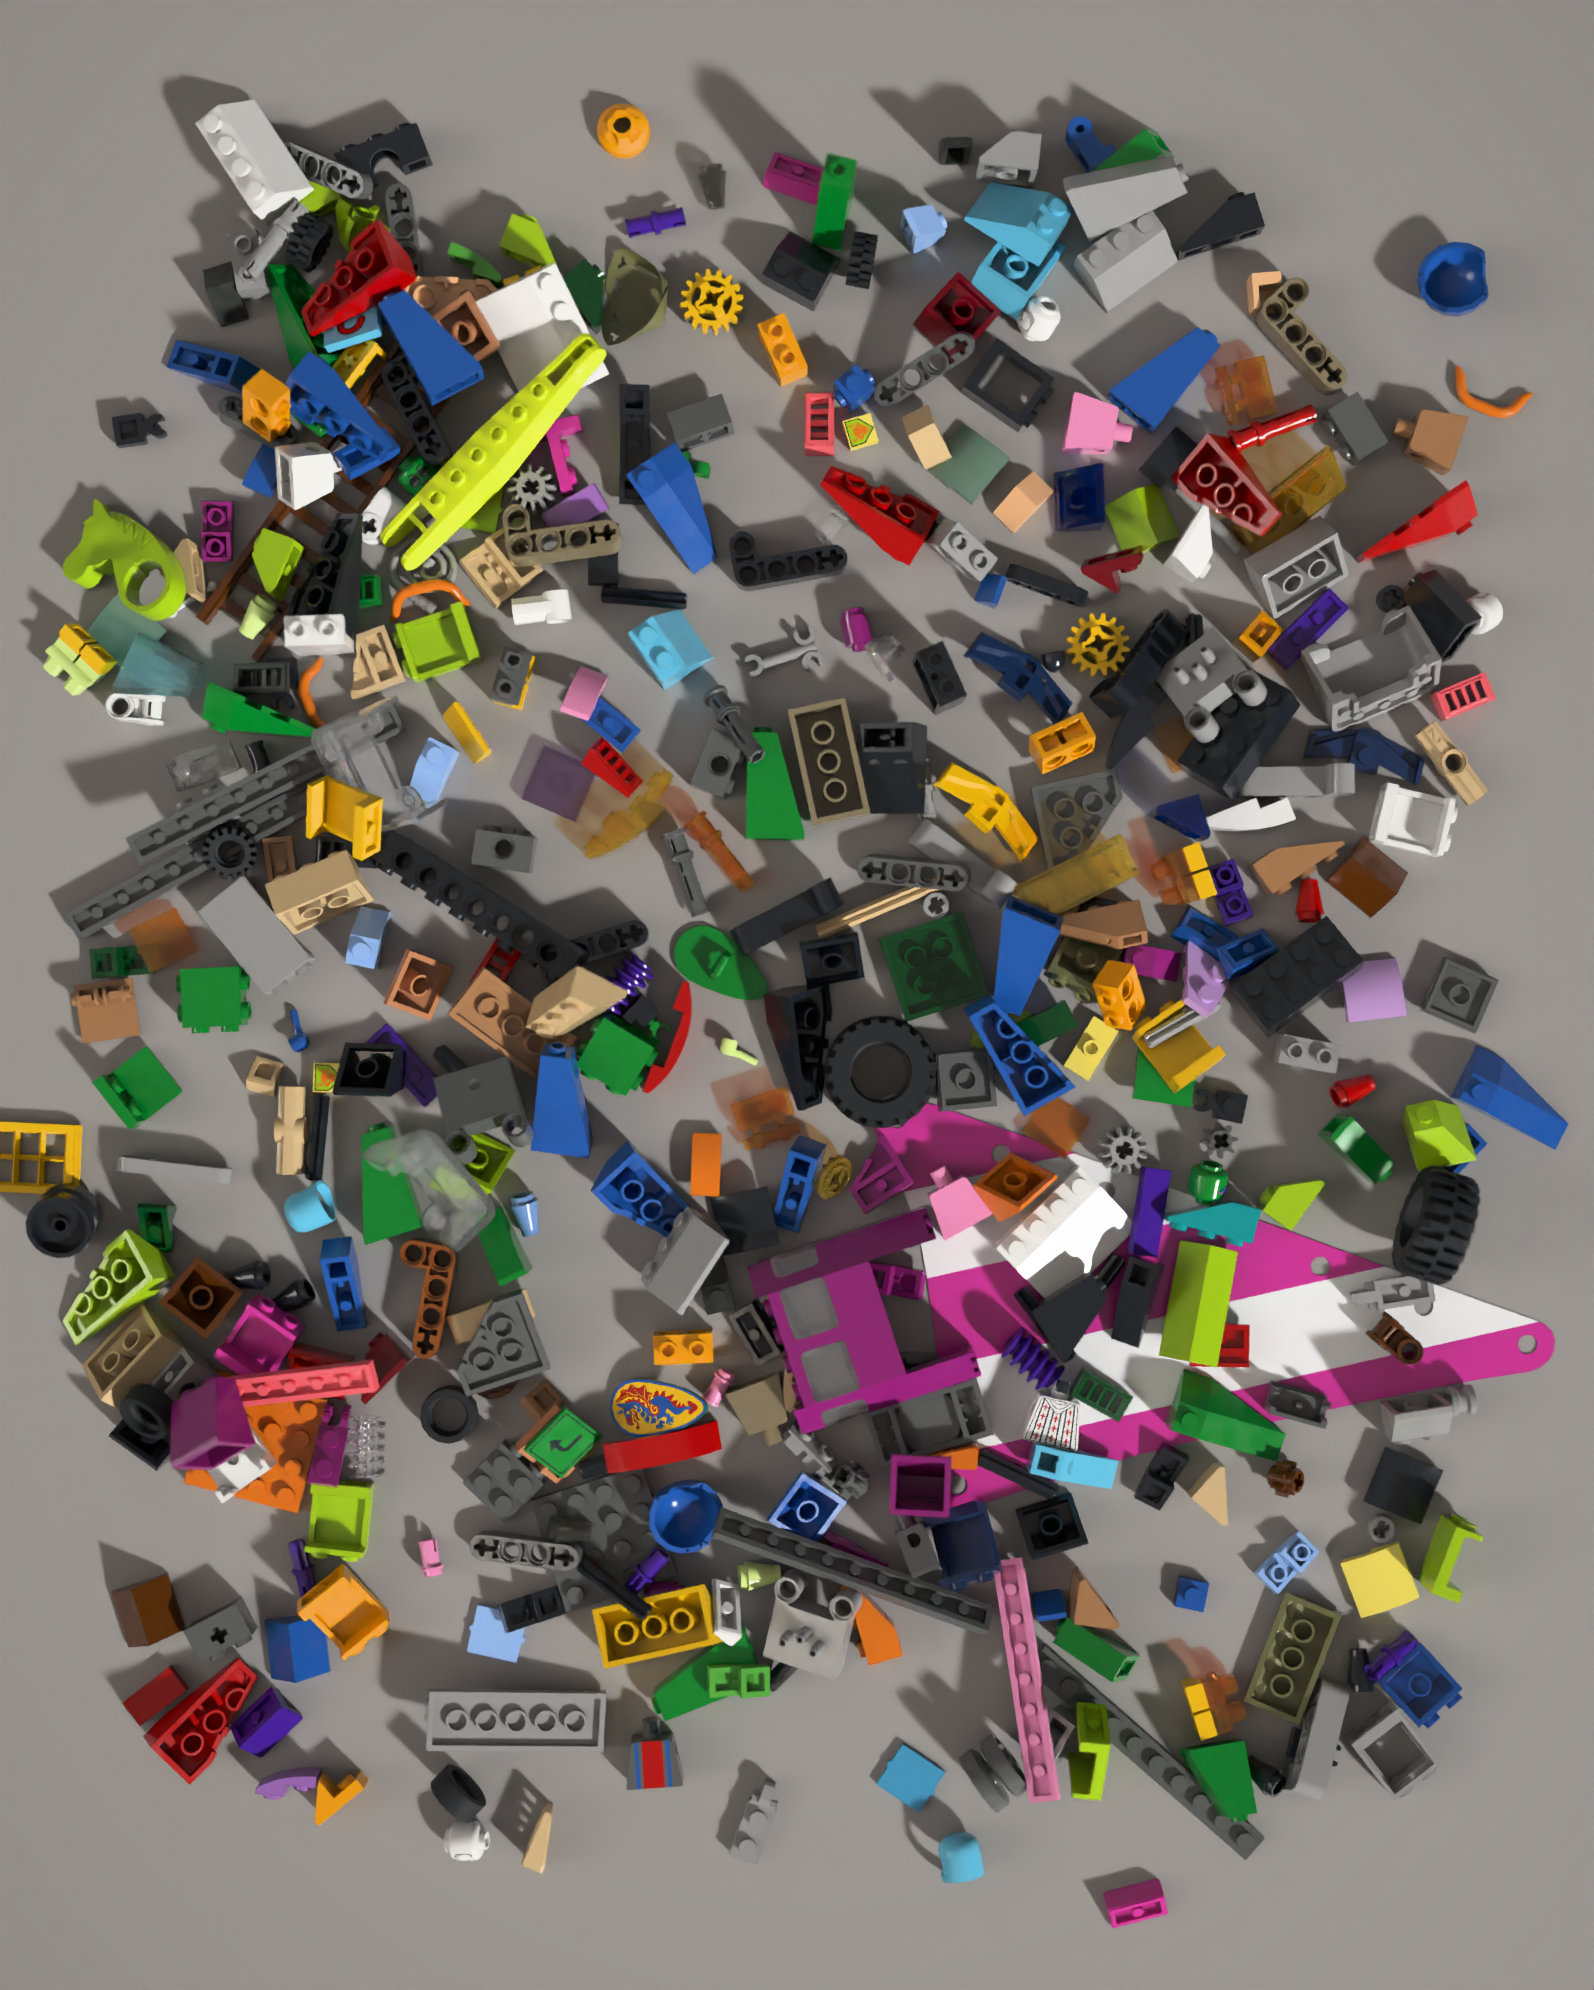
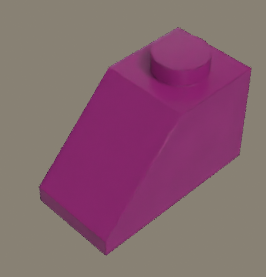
M1137 945L1123 949L1121 962L1134 964L1138 976L1177 982L1182 953Z

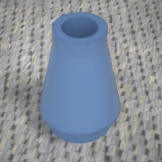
M532 1191L511 1196L509 1207L521 1229L522 1236L529 1237L540 1232L538 1227V1198L534 1197Z

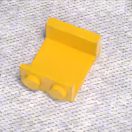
M328 775L307 785V814L305 819L307 838L312 839L327 831L353 842L352 857L361 861L380 851L383 798Z
M1182 999L1177 1003H1174L1173 1000L1167 1002L1158 1010L1160 1014L1154 1019H1151L1149 1016L1135 1026L1137 1031L1132 1036L1134 1042L1174 1094L1220 1062L1226 1055L1219 1045L1212 1049L1195 1025L1154 1048H1149L1143 1040L1146 1032L1183 1012L1182 1008L1185 1003L1182 1002Z

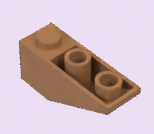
M1343 841L1276 848L1270 850L1247 867L1266 895L1276 893L1279 896L1292 887L1290 883L1298 876L1304 879L1315 872L1316 868L1314 865L1324 860L1327 863L1340 854L1338 849L1345 845Z
M1126 899L1111 906H1093L1087 909V911L1078 913L1065 912L1059 915L1064 917L1059 936L1115 949L1148 943L1147 927L1140 899L1134 901Z

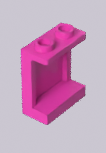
M257 1294L248 1302L245 1307L246 1310L225 1342L213 1355V1358L238 1375L277 1371L288 1355L290 1348L294 1346L306 1328L296 1316L285 1313L270 1298Z

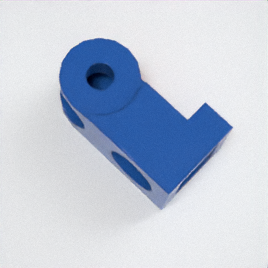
M1077 116L1069 122L1065 140L1086 173L1091 172L1116 152L1111 143L1103 147L1093 133V125L1088 118Z

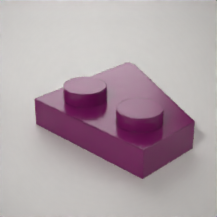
M885 1135L879 1137L872 1154L866 1159L862 1166V1171L855 1178L849 1189L864 1214L870 1213L915 1183Z

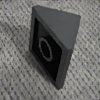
M858 932L799 943L807 985L818 983L831 984L864 977Z
M345 1042L332 1091L334 1095L391 1097L404 1088L403 1047L401 1044Z
M122 1419L108 1436L156 1471L170 1459L171 1430L162 1439H149L135 1432Z
M1071 1493L1015 1509L1032 1561L1088 1544Z

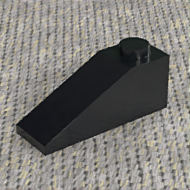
M1239 192L1228 197V201L1179 247L1176 253L1177 260L1179 261L1260 235L1265 224L1255 193L1245 195L1244 192Z

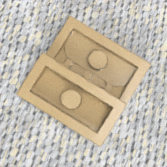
M504 527L486 538L481 546L459 561V565L494 609L517 594L543 572V568L540 565L520 567L514 564L506 548ZM520 545L515 549L514 553L523 554L527 551V548L524 545Z

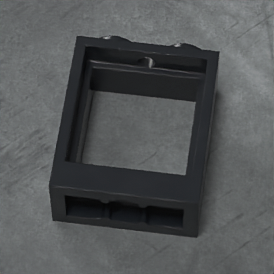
M996 338L963 385L961 393L1013 430L1019 432L1023 425L1028 428L1038 413L1034 409L1038 403L1042 402L1045 404L1053 393L1054 389L1050 386L1054 377ZM1000 356L1041 383L1019 416L979 389Z
M940 641L916 652L912 664L935 715L962 704L967 693L944 642Z

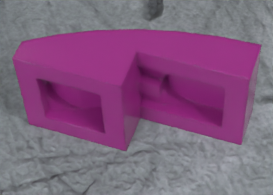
M869 1261L881 1295H895L914 1300L922 1299L926 1270Z

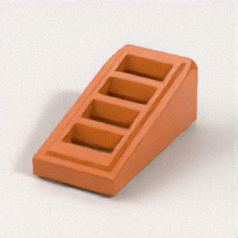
M964 1444L927 1455L951 1457V1469L976 1470L978 1444Z

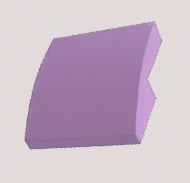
M1396 958L1364 961L1361 970L1339 985L1340 993H1343L1346 1022L1407 1016L1403 985Z

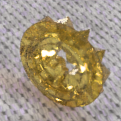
M839 1154L835 1158L830 1157L826 1165L822 1164L821 1171L816 1173L818 1178L813 1184L816 1187L815 1193L823 1199H830L839 1194L850 1179L852 1171L850 1160Z

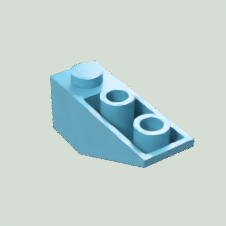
M1032 1442L1026 1467L1029 1473L1042 1477L1112 1489L1119 1460L1081 1450L1075 1452Z

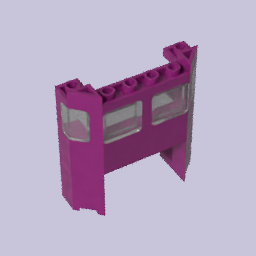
M925 1205L761 1259L758 1264L747 1267L755 1298L768 1296V1299L764 1300V1305L768 1316L775 1317L778 1327L773 1328L777 1344L778 1346L784 1344L787 1353L786 1356L782 1357L787 1373L793 1372L796 1383L792 1384V1389L796 1401L802 1400L803 1404L794 1406L793 1409L802 1434L982 1376L971 1344L960 1347L961 1352L905 1370L869 1261L937 1239Z

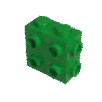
M242 966L180 969V975L176 977V989L178 993H181V1005L177 1007L178 1021L182 1022V1028H191L192 1033H210V1027L221 1026V1032L239 1031V1025H248L247 1019H251L252 1015L250 1001L247 1002L246 990L250 989V976Z
M609 1011L604 1018L598 1016L590 1029L594 1033L590 1042L584 1040L576 1053V1056L580 1058L577 1064L583 1076L591 1080L597 1079L604 1083L605 1088L616 1095L622 1094L626 1097L630 1089L634 1091L638 1089L645 1077L640 1074L645 1065L651 1067L659 1054L655 1050L659 1041Z

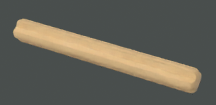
M936 874L925 878V880L933 881ZM943 874V875H942V878H941V882H943V879H944L946 876H947V877H951V876H950V875ZM906 886L821 922L815 928L820 938H826L933 893L938 889Z

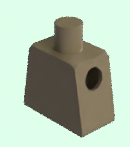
M778 1371L726 1391L729 1403L749 1436L761 1432L766 1446L777 1444L783 1440L778 1425L787 1422L788 1417Z

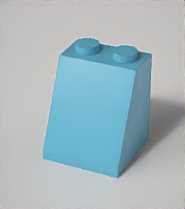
M680 609L654 615L628 632L632 644L664 690H667L713 658Z

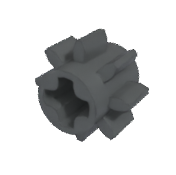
M1215 1122L1214 1129H1203L1207 1135L1205 1139L1200 1140V1143L1207 1144L1209 1147L1205 1152L1207 1155H1211L1215 1150L1217 1151V1157L1223 1159V1152H1235L1231 1145L1238 1138L1229 1134L1232 1130L1231 1126L1228 1125L1224 1130H1221L1220 1123ZM1215 1135H1223L1222 1141L1224 1144L1222 1146L1215 1145L1216 1141L1213 1138Z
M854 1462L851 1467L844 1463L834 1473L835 1483L832 1487L845 1500H848L851 1495L859 1499L868 1489L867 1479L870 1475L857 1462Z

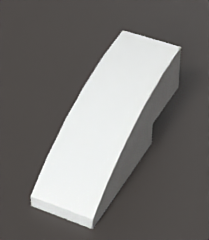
M1254 798L1201 819L1197 823L1202 828L1241 832L1272 828L1296 820L1288 798L1260 808L1257 799Z

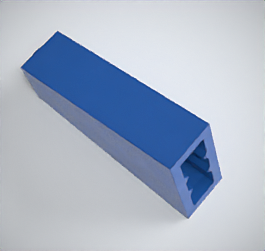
M405 290L399 293H389L382 299V302L378 303L381 315L432 406L485 379L480 363Z
M1199 327L1195 328L1116 384L1109 391L1106 399L1152 434L1221 346L1217 342V337L1209 330H1201Z
M1008 895L1002 917L994 1000L1006 1013H1014L1020 1016L1061 931L1064 917L1011 895Z
M561 1042L544 1043L540 1055L533 1122L534 1137L531 1141V1150L589 1159L593 1138L575 1049Z

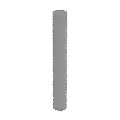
M1179 487L1175 490V493L1195 514L1202 507L1203 504L1189 499ZM1209 511L1211 530L1236 554L1244 545Z

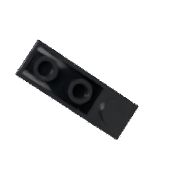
M1139 1255L1129 1257L1121 1283L1111 1339L1137 1348L1140 1347L1165 1264Z

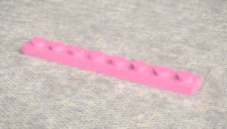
M1023 1557L1000 1560L1003 1572L994 1574L1029 1803L1056 1801L1061 1799L1024 1559Z

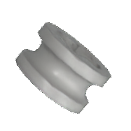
M941 893L929 894L923 901V911L932 919L942 918L949 910V901ZM936 897V901L939 898L943 901L944 905L940 907L942 911L940 914H935L936 911H933V913L929 911L928 907L931 905V898Z
M1374 1514L1366 1522V1531L1374 1541L1385 1543L1393 1538L1395 1526L1387 1516ZM1379 1521L1385 1526L1387 1525V1528L1383 1529L1382 1535H1379L1376 1531L1373 1532V1528L1378 1527Z

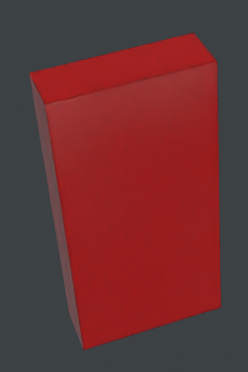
M171 1665L124 1700L123 1705L138 1725L141 1726L185 1693L189 1687Z

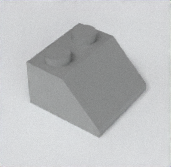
M1028 128L1011 131L979 157L974 182L988 184L994 182L1032 189L1038 171L1042 134L1035 133L1034 130Z
M1437 1392L1379 1401L1384 1436L1391 1442H1394V1444H1409L1412 1442V1439L1422 1437L1424 1440H1435L1441 1437L1440 1434L1450 1432L1454 1412L1453 1405Z

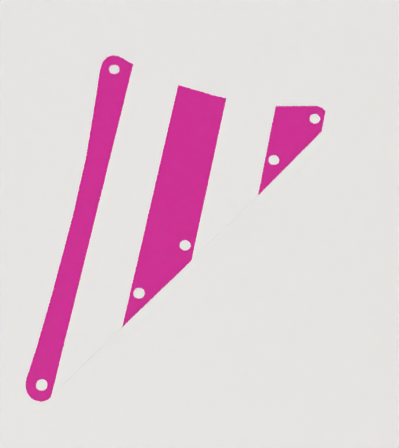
M896 1094L888 1095V1096H886L885 1098H883L882 1100L891 1098V1097L895 1096ZM926 1103L921 1109L922 1111L909 1119L901 1128H874L878 1139L882 1135L886 1136L915 1181L914 1184L903 1190L910 1210L925 1205L937 1238L921 1244L932 1312L936 1353L941 1357L961 1352L960 1347L968 1344L972 1345L982 1374V1376L976 1378L994 1435L964 1443H977L978 1454L982 1449H985L1027 1469L1026 1465L1032 1441L1022 1439L1020 1431L1037 1391L1051 1393L1052 1385L1036 1390L1037 1379L1028 1383L1026 1379L1029 1372L1018 1373L1020 1363L1010 1366L1009 1363L1012 1356L1001 1357L1004 1344L1020 1327L1024 1328L1022 1335L1026 1333L1032 1335L1031 1343L1038 1341L1041 1344L1039 1351L1047 1349L1050 1352L1048 1359L1055 1357L1058 1360L1056 1367L1061 1365L1066 1367L1059 1378L1070 1381L1071 1386L1083 1367L1133 1396L1119 1422L1078 1400L1080 1403V1421L1077 1450L1117 1460L1156 1451L1162 1442L1175 1446L1199 1440L1172 1431L1165 1424L1183 1369L1212 1378L1269 1422H1275L1287 1418L1269 1414L1263 1409L1270 1380L1326 1395L1327 1400L1331 1402L1330 1409L1468 1381L1530 1372L1542 1367L1550 1360L1554 1352L1555 1339L1552 1331L1545 1324L1433 1284L1436 1301L1432 1302L1433 1310L1426 1316L1416 1313L1414 1305L1385 1310L1368 1309V1304H1352L1350 1292L1365 1289V1283L1371 1282V1280L1405 1274L1258 1220L1252 1244L1243 1242V1246L1240 1247L1226 1243V1237L1218 1235L1214 1240H1206L1203 1236L1197 1235L1198 1229L1187 1227L1186 1232L1169 1227V1221L1163 1220L1158 1257L1142 1256L1163 1263L1165 1267L1140 1347L1137 1348L1111 1339L1121 1283L1129 1257L1134 1256L1127 1253L1129 1235L1091 1272L1092 1276L1095 1277L1113 1253L1119 1255L1126 1262V1265L1104 1292L1107 1301L1075 1347V1357L1065 1363L1060 1360L1046 1338L1016 1300L1014 1294L1025 1286L1038 1302L1043 1300L1044 1297L993 1245L1075 1164L1081 1166L1097 1184L1101 1182L1111 1183L1115 1188L1112 1200L1131 1220H1133L1139 1176L1126 1174L1122 1170L1119 1174L1113 1173V1167L1105 1168L1103 1163L952 1111L939 1112L938 1106ZM997 1145H1005L1011 1153L1057 1175V1179L1019 1213L1001 1222L992 1214L947 1240H944L941 1235L928 1197V1193L937 1188L930 1175L932 1171L945 1165L953 1179L964 1174L970 1183L974 1185L998 1164L991 1157L992 1150ZM1172 1188L1168 1189L1165 1214L1202 1206V1204L1195 1202V1197ZM1180 1240L1212 1245L1238 1252L1225 1324L1250 1325L1249 1368L1189 1366L1187 1361L1158 1356ZM1317 1257L1326 1258L1330 1264L1329 1271L1323 1276H1317L1311 1270V1263ZM1384 1311L1397 1320L1422 1345L1424 1350L1423 1357L1417 1364L1408 1365L1397 1360L1365 1334L1367 1330H1372L1383 1318L1381 1314ZM1524 1335H1531L1537 1341V1348L1530 1354H1524L1518 1347V1341ZM1406 1343L1402 1346L1401 1354L1404 1358L1412 1355L1414 1349L1412 1343ZM1088 1380L1081 1392L1082 1394L1086 1395L1093 1381ZM1098 1385L1091 1397L1092 1400H1096L1103 1388L1102 1386ZM1108 1390L1101 1405L1105 1407L1113 1392ZM1068 1395V1398L1076 1399L1071 1395ZM1118 1396L1110 1410L1115 1412L1123 1398ZM978 1465L976 1470L951 1469V1478L955 1476L963 1477L967 1482V1489L961 1495H954L950 1492V1508L973 1500L987 1503L1026 1490L1027 1488Z

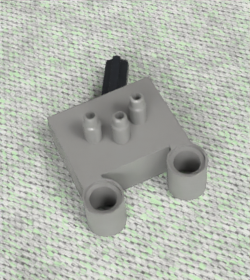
M1191 613L1185 619V626L1188 628L1186 649L1167 662L1155 679L1184 716V724L1194 738L1199 742L1206 743L1213 740L1219 732V726L1210 714L1213 709L1235 693L1239 695L1246 705L1257 706L1265 700L1267 689L1257 673L1244 666L1215 627L1203 635V617L1200 614Z
M799 1569L788 1570L775 1583L774 1593L776 1600L763 1652L764 1657L779 1662L770 1671V1690L772 1692L776 1691L798 1668L833 1681L843 1670L855 1615L863 1604V1598L858 1590L849 1587L843 1588L831 1600L829 1607L799 1598L808 1586L806 1575ZM786 1581L792 1582L795 1585L796 1591L789 1589ZM841 1599L848 1601L851 1609H846L842 1605Z

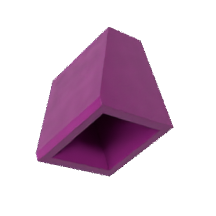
M220 1375L209 1377L204 1381V1385L182 1393V1398L171 1404L170 1463L173 1469L212 1470L256 1444L235 1379L222 1378Z
M891 1454L889 1515L949 1518L951 1457Z

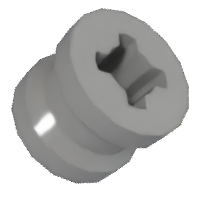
M1471 1384L1464 1385L1460 1389H1456L1453 1386L1446 1388L1445 1397L1453 1405V1416H1458L1460 1412H1467L1468 1414H1475L1477 1412L1476 1395Z

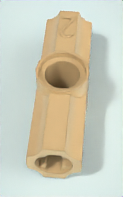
M1436 720L1414 735V738L1434 763L1436 772L1448 781L1466 806L1478 800L1488 791L1468 764L1466 754L1456 748ZM1448 756L1453 757L1456 761L1454 771L1449 770L1445 764Z
M279 1086L278 1116L274 1122V1140L277 1143L276 1174H303L304 1144L308 1137V1120L305 1117L306 1086Z

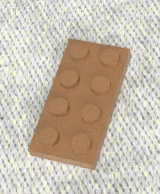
M484 966L447 1013L504 1057L507 1056L511 1062L537 1081L540 1055L544 1043L561 1042L571 1046L577 1039L576 1035L572 1032L553 1039L544 1038L527 1028L526 1025L532 1002Z

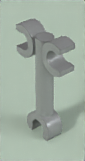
M812 626L808 627L810 637L806 640L799 637L797 630L794 631L793 638L799 646L761 658L754 654L746 656L745 663L755 661L759 665L757 670L749 672L750 677H758L765 668L803 657L802 667L806 672L809 671L807 661L810 658H816L819 666L823 667V656L817 652L814 643V628Z

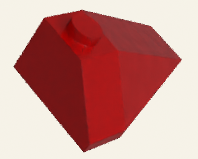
M1466 480L1422 512L1356 558L1357 562L1362 563L1447 537L1454 531L1459 536L1473 526L1470 520L1477 516L1478 512L1468 482Z

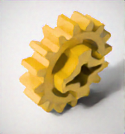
M706 269L705 277H701L698 272L695 273L696 282L693 283L687 280L686 286L689 291H681V298L687 300L680 303L681 310H688L684 314L685 321L693 319L692 329L695 330L701 326L703 335L707 334L708 329H713L714 335L717 336L718 328L721 327L728 332L729 322L736 325L738 323V318L735 314L743 313V307L738 305L744 302L743 295L737 294L740 291L739 283L731 285L733 281L732 276L728 275L725 279L722 278V270H718L716 276L711 275L710 269ZM710 284L719 285V286H721V287H720V288L713 287V286H710ZM699 291L700 298L692 305L694 295ZM711 298L713 301H717V306L713 307L711 303L707 304V299ZM732 299L731 308L725 314L724 306ZM703 317L713 318L714 320H706Z
M1091 613L1088 616V622L1082 618L1077 621L1080 628L1071 627L1069 631L1074 637H1067L1065 641L1067 644L1072 645V648L1066 651V655H1074V659L1070 664L1076 665L1079 663L1081 665L1079 673H1083L1088 669L1089 675L1092 678L1095 676L1096 671H1099L1100 675L1105 677L1108 668L1114 673L1118 670L1115 663L1122 664L1125 660L1121 654H1126L1130 650V648L1123 646V643L1129 640V636L1121 635L1125 628L1124 625L1119 627L1114 625L1117 618L1113 617L1108 622L1105 621V613H1102L1099 619L1096 620L1094 614ZM1101 627L1110 631L1112 635L1109 636L1106 633H1104L1101 630ZM1088 629V639L1079 643L1082 632ZM1095 639H1097L1098 643L1106 644L1100 652H1098L1097 648L1088 647ZM1116 647L1114 657L1107 662V652ZM1083 655H1087L1088 657L1093 659L1094 664L1085 660L1083 658Z

